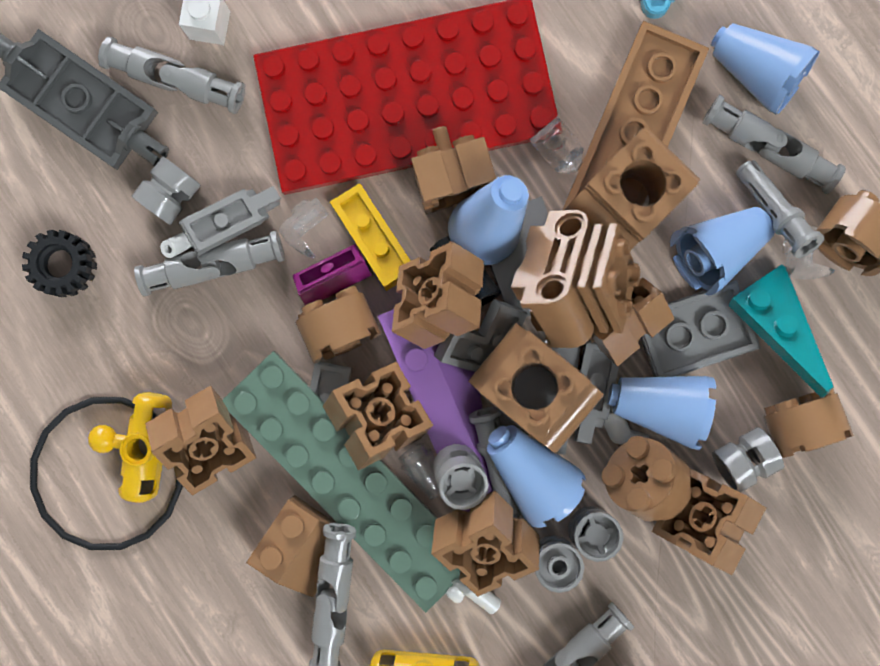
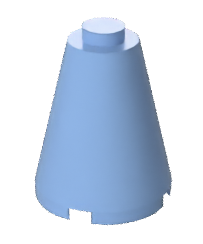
M734 23L728 28L722 26L711 42V46L715 48L713 56L769 112L775 115L779 114L795 95L804 76L807 77L820 54V51L812 46Z
M500 176L462 200L454 208L449 218L448 233L451 242H455L483 260L484 265L497 264L511 255L520 239L529 198L525 184L514 176Z
M752 207L682 227L675 231L670 238V247L676 244L678 253L673 257L675 266L692 288L697 290L702 287L707 290L704 295H714L722 290L772 239L775 233L773 230V220L765 210L759 207Z
M709 376L621 377L618 384H611L607 405L613 406V414L688 448L700 450L702 446L698 440H707L713 422L716 399L709 398V388L716 389V381L713 377Z
M514 425L500 426L490 434L487 452L520 513L531 526L536 528L547 527L544 524L545 521L554 518L558 522L576 508L585 491L581 486L582 479L586 481L584 473L577 466L557 453L555 454L545 445Z

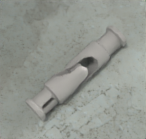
M110 36L106 37L99 49L98 60L101 68L110 69L113 67L127 72V75L132 79L164 90L178 91L179 89L190 99L204 104L212 102L227 107L228 111L236 114L242 106L245 96V84L238 81L235 84L217 78L216 73L202 68H186L185 65L174 58L139 46L133 49L121 45L117 42L116 38ZM167 61L170 63H166L161 67L159 72L161 82L163 83L161 84L155 79L154 71L159 62ZM218 90L227 92V95L219 94Z
M720 94L703 119L702 123L706 126L709 124L716 126L728 133L729 139L751 151L759 153L764 159L797 178L802 179L805 177L819 185L825 194L833 191L846 171V166L842 164L836 166L819 156L818 150L788 133L776 129L770 123L748 110L742 112L724 102V97ZM785 146L790 156H782L778 153Z
M276 230L270 232L268 236L253 240L242 238L223 243L197 256L195 251H191L172 258H165L163 263L147 267L143 265L136 266L134 273L138 289L142 296L145 297L151 295L152 291L168 287L178 289L222 276L253 270L256 265L273 260L281 262L285 260L281 239Z
M330 523L323 526V534L326 540L324 554L320 556L316 608L311 640L314 643L313 658L309 661V666H341L340 661H338L339 651L345 639L347 606L353 567L350 551L352 539L356 537L355 527L348 524Z
M611 602L608 605L609 610L594 624L588 623L563 649L558 651L543 666H593L612 649L611 644L624 631H631L634 625Z

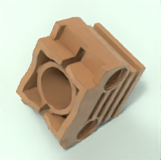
M645 127L588 182L565 210L582 211L586 214L592 229H594L595 224H603L606 233L610 223H618L624 239L629 241L631 251L699 184L700 178ZM622 178H632L642 183L648 192V206L642 207L629 202L622 193L620 180Z
M549 211L544 226H530L526 238V255L515 273L511 289L517 299L521 301V306L523 308H530V321L537 332L545 333L544 343L550 348H576L584 345L591 338L595 324L600 333H608L610 324L615 333H623L626 318H630L632 314L633 303L631 297L634 286H638L640 282V268L633 261L630 254L629 241L624 239L618 223H610L606 233L603 224H595L594 229H592L586 214L582 211Z
M517 323L514 324L468 380L484 397L555 454L604 396L598 388L590 383L591 380L533 333L526 331ZM533 367L544 368L551 372L556 378L558 393L554 401L547 407L539 410L523 407L516 399L514 392L518 376L526 369Z

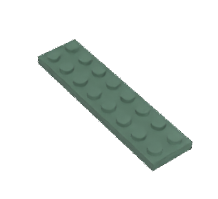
M276 351L267 356L223 399L228 412L338 524L343 523L355 527L356 537L354 540L425 613L453 586L451 582L460 578V570L458 568L449 571L431 554L435 520L438 517L382 460L358 471L344 446L350 437L346 429L343 428L336 431L323 408L325 402Z

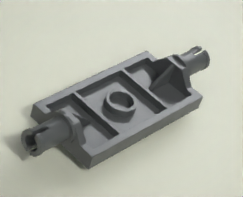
M39 29L31 40L24 43H14L0 33V59L3 60V65L5 66V75L0 81V90L116 170L119 169L131 150L149 161L153 166L160 159L152 153L153 150L165 158L168 156L169 148L145 133L158 114L153 107Z

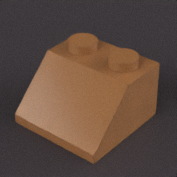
M294 495L288 499L246 563L276 584L314 597L317 591L320 556L324 554L326 537L323 534V526L335 522Z

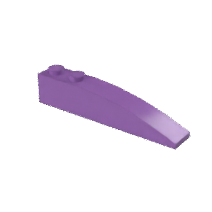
M394 309L379 315L378 318L397 363L411 386L409 389L414 402L420 401L433 424V427L427 433L436 454L446 446L453 444L466 445L473 449L487 476L489 484L487 494L493 492L485 458L477 451L476 445L479 443L475 424L469 420L471 413L483 409L480 392L468 382L475 372L440 362L434 356L439 344L423 349L393 333Z

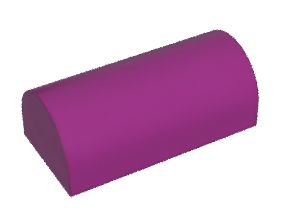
M355 244L294 274L292 277L298 294L306 306L314 301L324 300L372 276L358 246Z

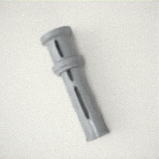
M752 160V162L747 161L738 168L736 176L773 220V230L775 233L783 235L791 245V253L794 257H805L822 244L824 236L819 231H814L804 219L805 213L802 209L792 207L755 160Z
M498 407L479 409L469 415L470 422L475 424L479 443L476 445L477 451L485 458L493 491H496L513 508V518H517L521 513L487 452L490 434L501 426L499 417L502 415V411Z

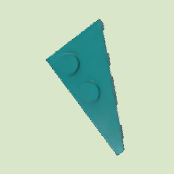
M783 264L731 299L728 306L821 398L825 397L833 389V383L788 271Z

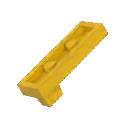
M359 183L330 201L381 284L388 291L397 285L399 266L411 260Z

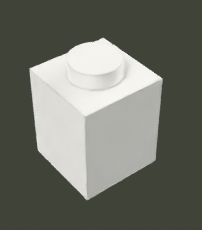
M183 0L179 26L190 40L224 45L230 10L224 0Z

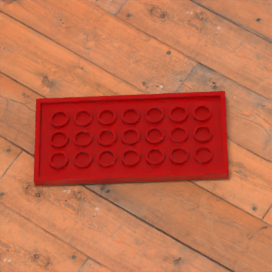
M506 0L253 55L281 191L284 195L413 168L411 158L417 157V152L424 148L437 146L433 130L442 126L447 128L453 148V141L461 137L473 135L475 139L484 137L488 151L557 137L562 133L532 0Z

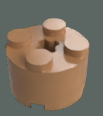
M860 190L857 195H844L838 199L816 230L824 236V241L818 249L826 258L845 270L850 271L854 266L864 269L861 275L875 276L880 273L879 199L876 195L866 190Z
M356 286L338 292L336 294L337 299L327 304H323L322 300H317L301 308L303 313L298 315L299 319L295 323L314 364L318 363L322 357L326 361L361 346L360 340L369 336L370 340H373L381 334L364 294L358 292Z
M834 389L830 390L823 398L816 392L798 397L800 405L797 398L764 408L766 412L764 419L771 438L782 458L793 456L794 452L797 451L808 452L854 436L838 393H835Z
M641 436L631 437L613 453L607 466L602 471V481L606 485L607 492L614 503L644 521H666L674 518L686 507L691 497V472L688 465L682 458L654 439Z

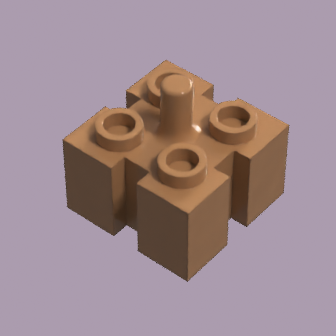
M445 126L438 127L433 130L437 146L424 148L417 152V157L411 158L413 174L425 214L453 207L454 204L460 203L468 196L497 179L484 137L475 139L473 135L461 137L453 141V148L447 128Z
M452 241L431 251L430 260L428 261L418 257L399 266L396 292L402 295L401 303L394 306L392 332L426 349L446 341L450 333L460 336L480 328L481 300L476 298L475 295L483 285L484 261Z
M644 277L640 279L638 286H634L631 297L633 303L632 314L630 318H626L623 333H615L611 324L608 333H600L595 324L593 334L589 339L591 342L595 341L600 351L617 367L640 348L638 342L643 335L648 334L650 337H654L675 319L663 293Z
M397 361L372 372L363 385L357 379L333 390L323 405L336 431L345 428L350 436L344 446L358 471L383 459L393 447L395 451H398L420 440L433 427L420 401L417 400L410 403L407 398L406 392L411 386Z
M211 385L186 399V409L177 413L171 408L145 423L151 452L168 470L174 467L176 479L192 496L217 482L216 473L225 468L232 473L256 459L248 431L231 414L229 415L222 398Z
M689 468L692 492L688 504L674 518L666 521L657 520L651 532L688 551V553L706 563L733 575L746 549L738 543L744 531L752 535L754 534L766 507L749 496L724 484L721 485L710 477Z
M496 491L487 494L481 503L474 508H470L469 512L456 509L435 520L431 554L449 571L458 568L460 570L459 580L478 597L501 587L502 578L508 575L515 581L539 570V534L523 518H513V508Z

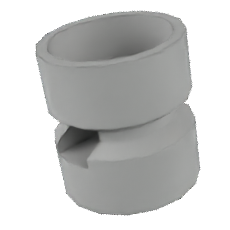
M162 156L150 171L152 179L150 181L143 180L132 194V197L153 214L171 225L183 210L180 203L182 201H190L201 185Z
M756 427L740 436L739 444L736 445L729 442L712 452L713 460L730 488L739 492H743L756 485L758 476L766 479L784 469V462L780 452L771 438L760 427ZM745 452H748L750 458L755 463V466H753L752 462L750 461Z
M453 444L446 446L438 452L433 462V472L443 501L448 506L460 510L474 508L481 503L487 495L489 484L486 473L474 450L466 445Z
M594 506L583 507L576 511L570 519L568 525L569 538L577 550L587 559L596 562L607 561L614 557L621 549L623 543L622 528L618 521L603 509Z
M553 535L539 541V570L535 571V575L542 586L558 593L567 592L576 587L581 581L584 572L583 559L571 542L563 537Z

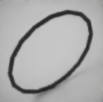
M91 397L65 408L42 431L30 459V490L41 518L62 539L88 550H122L150 538L171 517L183 485L176 479V487L165 513L145 533L122 543L92 544L66 533L47 513L37 488L38 458L48 434L68 414L92 404H123L130 408H135V404L124 397ZM153 412L152 419H154L155 417H157V415H156L154 412Z

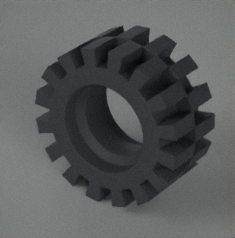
M48 230L47 235L40 233L35 236L38 240L36 243L30 241L27 244V247L31 248L30 254L23 252L22 258L27 259L28 264H22V271L29 272V275L25 276L29 283L34 284L33 288L37 291L57 297L75 296L79 294L77 290L85 291L89 287L85 284L87 280L93 281L95 276L90 273L91 269L97 270V263L92 262V258H96L94 251L88 249L91 246L86 241L81 240L80 237L59 230V232ZM64 250L71 256L72 267L67 275L56 278L48 270V260L53 253Z

